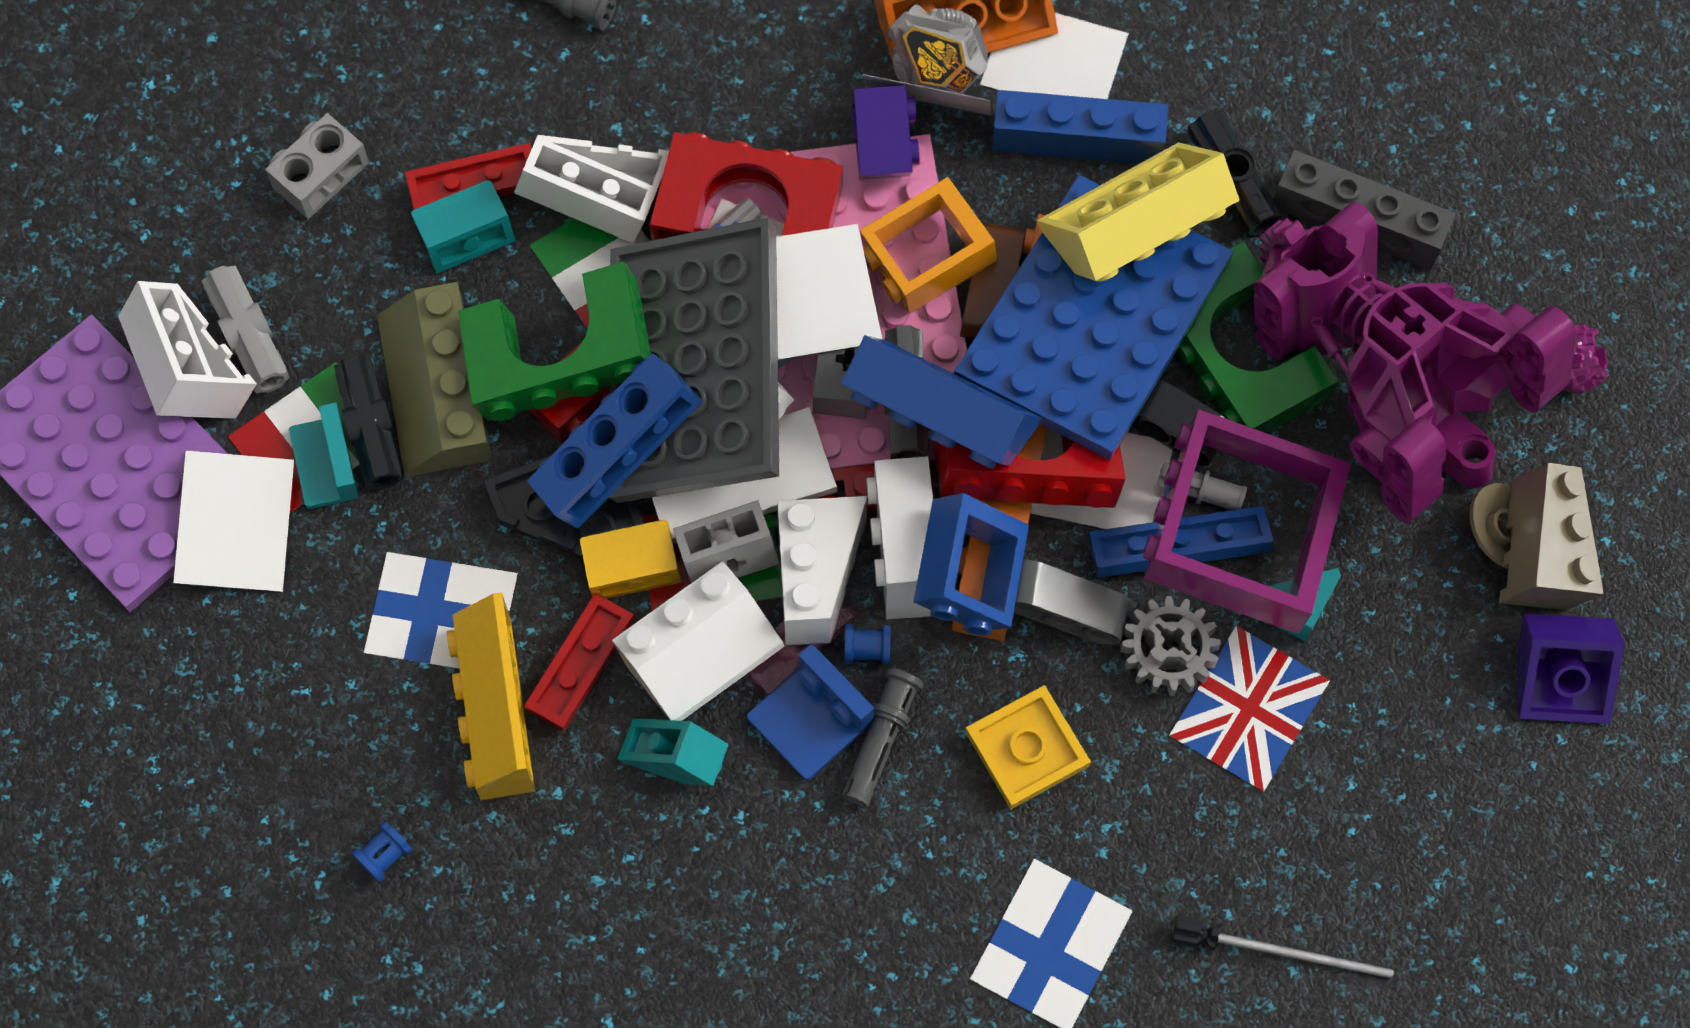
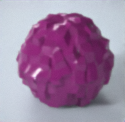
M1574 324L1576 340L1569 384L1562 391L1583 394L1585 391L1596 389L1599 384L1606 380L1608 377L1606 368L1609 363L1605 347L1596 346L1595 335L1599 333L1598 329L1589 328L1586 324Z

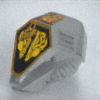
M914 5L909 11H905L890 26V30L887 32L888 37L896 44L893 48L895 54L892 60L895 74L900 82L963 94L987 68L988 55L979 24L975 18L957 9H932L927 13L921 6Z

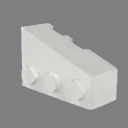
M537 135L514 193L634 243L645 222L662 179L669 150L659 149L658 153L635 151L632 150V146L618 145V148L594 146L592 141Z
M137 281L118 317L156 415L236 419L257 383L249 374L243 376L229 360L233 353L226 344L218 346L206 331L209 323L178 284Z
M926 456L875 460L874 477L866 478L868 505L876 504L877 518H870L872 545H880L881 559H874L876 586H883L886 620L931 616V610L913 602L933 500L929 458Z
M867 496L778 501L785 645L831 643L844 600L849 575L855 563L860 538L867 522Z

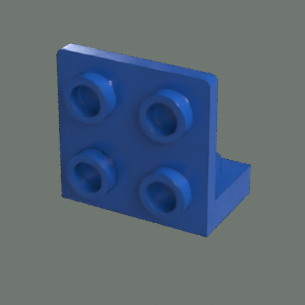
M812 643L798 655L799 668L747 714L748 722L805 781H810L870 727L871 722L874 720V707Z

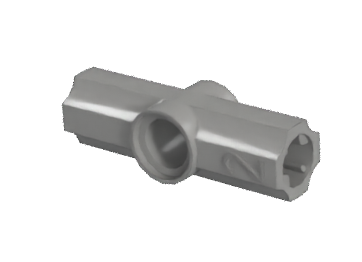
M223 265L209 271L208 276L202 280L204 290L220 318L217 322L233 355L238 356L246 374H249L257 383L254 388L255 393H270L281 388L283 383L290 378L288 370L279 351L274 346L272 341L274 336L258 303H253L236 266L226 267Z

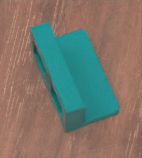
M490 180L471 186L411 212L436 274L516 242L508 214Z
M336 402L319 406L321 420L298 424L289 428L301 489L307 509L319 508L359 498L343 424Z

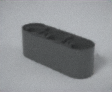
M1023 559L1014 613L1094 643L1103 645H1118L1121 643L1129 605V598L1125 594L1045 563Z

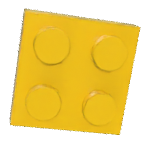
M1045 685L967 726L965 730L966 735L1010 810L1090 767L1091 764L1090 759Z

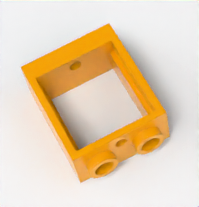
M949 177L859 230L867 267L872 272L876 269L879 270L885 279L881 282L890 300L894 304L901 302L909 314L998 261L994 239ZM941 211L966 247L911 281H908L883 244L936 212Z

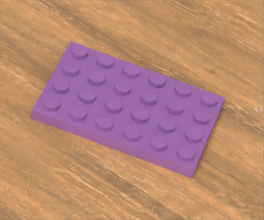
M91 314L0 390V476L130 613L174 575L185 452L228 453L193 417L156 415L135 358Z

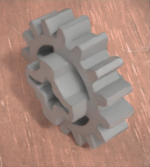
M1171 596L1166 597L1163 607H1159L1151 599L1146 607L1147 614L1136 609L1132 616V620L1136 625H1125L1123 635L1129 639L1122 641L1121 652L1132 655L1126 659L1124 666L1126 670L1134 668L1139 670L1135 680L1136 683L1140 684L1146 679L1151 680V692L1156 693L1161 685H1165L1169 695L1174 696L1178 685L1181 684L1188 693L1192 692L1195 686L1194 678L1205 683L1210 675L1207 668H1215L1219 659L1211 652L1218 651L1221 641L1209 637L1217 627L1215 622L1204 624L1202 619L1206 610L1201 608L1192 613L1189 611L1190 600L1185 599L1180 607L1174 606ZM1163 620H1175L1179 622H1164ZM1194 634L1200 645L1199 657L1196 655L1197 650L1191 646V638ZM1142 635L1145 637L1144 642L1150 646V652L1146 658L1141 648ZM1172 641L1179 645L1178 648L1172 647L1168 651L1162 647L1163 643L1168 645ZM1162 670H1177L1178 672H1165Z

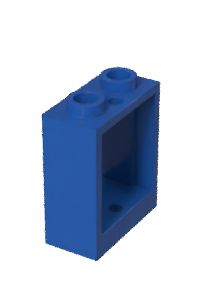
M965 493L933 499L913 602L931 610L930 615L937 619L956 621L964 625V630L970 634L988 636L992 630L1010 628L1029 525ZM965 534L990 545L981 601L954 590Z

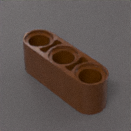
M987 222L983 223V226L995 241L998 261L972 276L960 337L969 340L975 339L1016 275L1020 266L1026 230Z

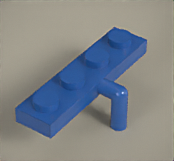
M1164 485L1163 497L1167 498L1169 486ZM1264 506L1184 518L1182 515L1171 552L1199 562L1273 552L1274 540ZM1151 522L1090 531L1088 543L1097 578L1146 571L1149 560L1143 558V550L1149 535L1153 534L1156 536L1159 524Z

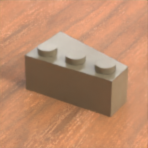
M1546 463L1512 480L1507 529L1512 531L1510 551L1504 553L1503 566L1508 568L1507 587L1500 591L1499 603L1567 611L1603 595L1582 467Z

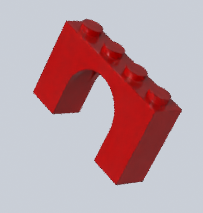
M674 132L650 222L652 241L700 231L703 215L711 198L723 188L743 182L766 186L783 200L787 208V215L781 236L833 228L843 187V166L837 165L832 160L823 157L807 159L794 156L792 153L782 149L767 151L752 148L749 144L742 141L733 140L727 143L709 139L706 135L697 132H689L687 134Z
M1061 435L1064 453L1056 458L1029 460L1016 456L1011 465L996 463L994 469L971 459L969 456L972 450L959 443H956L954 449L933 440L940 498L965 493L977 500L1089 506L1094 508L1116 507L1126 480L1121 448L1119 446L1112 459L1109 460Z

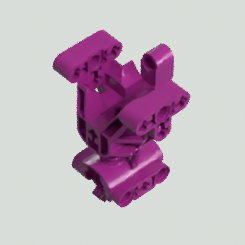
M1353 201L1324 225L1304 230L1299 220L1293 223L1288 218L1283 221L1278 220L1259 238L1262 243L1258 248L1264 253L1260 259L1265 263L1262 276L1253 285L1255 291V324L1258 327L1255 333L1256 339L1263 350L1278 361L1283 360L1292 351L1299 355L1313 346L1317 348L1321 355L1329 354L1332 359L1336 358L1348 376L1347 411L1350 417H1355L1361 432L1350 442V449L1357 461L1382 482V499L1390 512L1402 522L1410 523L1443 494L1444 478L1441 476L1442 469L1459 484L1468 488L1483 487L1492 479L1496 452L1494 444L1490 441L1489 436L1463 416L1462 412L1482 411L1489 413L1492 410L1493 398L1509 385V390L1514 399L1524 409L1535 413L1561 392L1570 382L1576 328L1562 310L1555 306H1547L1537 316H1534L1521 305L1514 303L1499 313L1485 303H1473L1455 298L1454 287L1445 282L1431 284L1413 283L1395 288L1377 280L1378 227L1372 214L1358 202ZM1343 346L1346 348L1351 347L1352 354L1354 355L1349 364L1346 363L1341 355L1343 352L1341 347ZM1479 458L1482 462L1472 463L1466 459Z

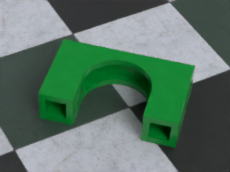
M1242 242L1231 248L1233 250L1231 261L1178 347L1176 355L1185 366L1190 364L1198 376L1197 384L1201 393L1207 400H1214L1222 412V416L1233 422L1269 433L1330 399L1339 380L1315 346L1281 365L1265 371H1247L1237 368L1224 360L1217 352L1211 338V325L1221 315L1254 298V282L1263 273V269L1246 244Z
M624 261L582 273L589 311L588 330L577 350L566 359L555 364L535 366L522 362L515 317L500 299L458 310L472 405L487 421H504L514 417L515 413L532 408H549L554 406L557 401L574 396H591L601 388L622 384L633 373L634 367L646 360L651 351L637 278Z

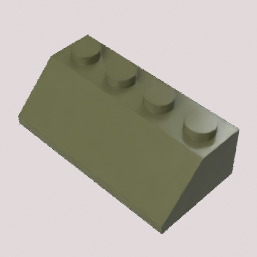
M458 282L415 289L377 315L405 477L492 461L485 418L472 405L458 316V310L465 308Z

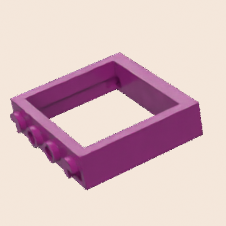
M1198 409L1190 425L1182 424L1179 436L1175 441L1174 448L1180 449L1181 452L1178 461L1171 460L1163 484L1169 486L1170 489L1167 498L1161 496L1154 512L1152 522L1159 524L1156 536L1153 534L1149 535L1143 550V558L1149 560L1143 579L1298 634L1313 612L1351 463ZM1202 444L1318 485L1290 594L1171 552Z

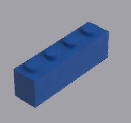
M998 90L992 151L1140 164L1164 151L1168 104Z

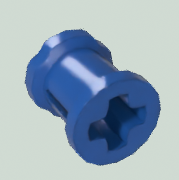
M845 624L844 664L851 665L853 660L881 661L882 665L890 666L891 625H884L882 629H854L852 624Z
M386 821L379 825L381 831L361 850L355 848L351 852V855L379 883L385 878L383 873L403 854L409 855L413 851L406 840ZM387 845H390L377 859H374L379 852Z

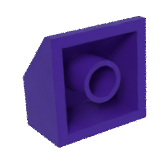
M1524 613L1517 652L1518 715L1520 719L1611 724L1625 646L1615 619Z

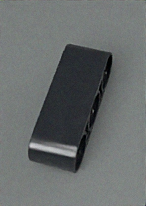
M1160 378L1132 426L1180 454L1181 450L1174 448L1175 441L1179 436L1182 424L1190 425L1198 409L1222 418L1225 417ZM1202 444L1197 464L1208 466L1219 450Z

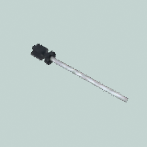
M1177 915L1174 918L1171 930V939L1174 943L1196 947L1200 940H1204L1207 949L1212 951L1216 949L1217 942L1391 979L1394 970L1222 934L1219 933V923L1212 922L1208 929H1204L1200 919Z

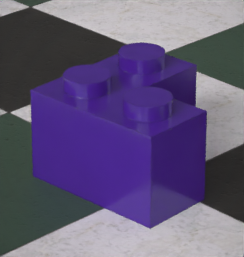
M906 85L854 89L851 97L853 137L857 148L859 180L911 176L913 172L912 165L920 164L918 139H910L909 127H913L914 122H916L914 96L906 95Z

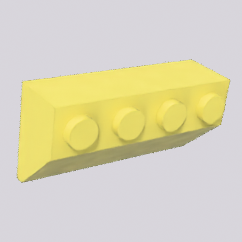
M1178 142L1036 221L1040 230L1074 274L1094 281H1105L1117 275L1119 272L1118 268L1125 264L1150 257L1155 252L1154 248L1166 241H1175L1187 236L1191 231L1190 228L1200 222L1211 221L1221 217L1226 213L1225 208L1240 201L1223 153Z

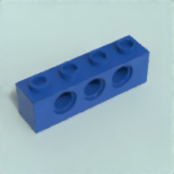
M651 353L645 361L640 362L634 367L633 373L613 393L607 395L602 400L599 408L582 425L577 426L570 433L568 439L552 456L540 463L537 471L527 482L556 517L578 529L703 401L672 366Z

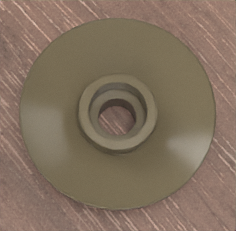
M1493 483L1481 488L1474 495L1470 505V524L1473 535L1482 551L1492 561L1504 567V553L1510 551L1512 531L1507 529L1511 486Z

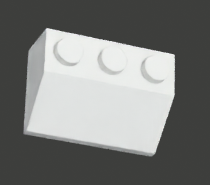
M723 561L612 640L626 667L667 718L676 721L684 720L785 647L751 594Z

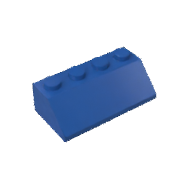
M864 335L841 383L853 390L850 396L853 400L875 409L877 403H880L893 410L890 415L891 419L912 429L915 428L918 422L932 430L929 436L931 439L954 449L956 443H959L972 450L969 456L971 459L994 469L996 463L1011 465L1042 420V417L887 340Z

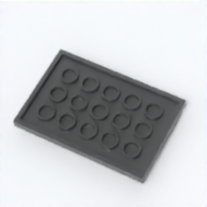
M767 217L610 249V265L624 261L637 278L651 353L672 366L703 402L609 498L617 503L779 477L776 223ZM621 384L611 385L610 394L613 393Z

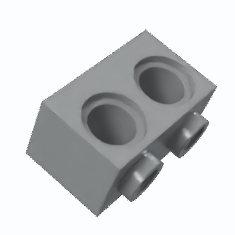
M326 113L319 121L309 123L303 129L300 138L288 149H282L277 152L265 170L272 188L303 216L309 219L365 168L369 161L363 143L330 114ZM328 146H338L334 152L322 153ZM298 174H308L307 177L301 181H291V179Z

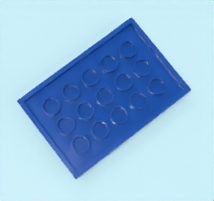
M1079 175L1058 208L1100 185ZM1191 230L1187 236L1179 240L1166 241L1154 248L1155 252L1150 257L1140 261H1131L1118 268L1119 272L1114 277L1105 281H1094L1074 274L1042 232L954 370V374L1042 417L1041 425L1111 460L1231 261L1233 250Z

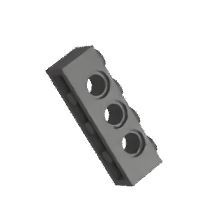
M1293 150L1274 197V202L1280 211L1314 225L1322 226L1353 201L1358 202L1372 214L1377 223V250L1430 271L1432 270L1456 213Z

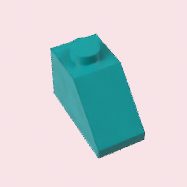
M633 718L617 760L683 784L713 786L722 768V761L729 744L691 721Z

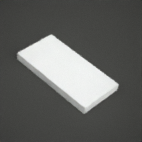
M810 407L783 415L779 419V477L652 497L659 521H668L674 544L677 543L673 528L756 500L759 501L763 515L778 511V501L816 499L837 492V486Z

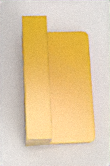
M667 520L590 535L580 539L588 586L592 596L596 593L608 599L682 583Z

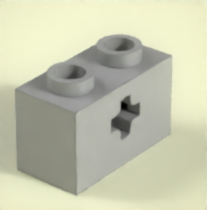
M758 500L673 528L691 583L722 561L737 578L779 564Z

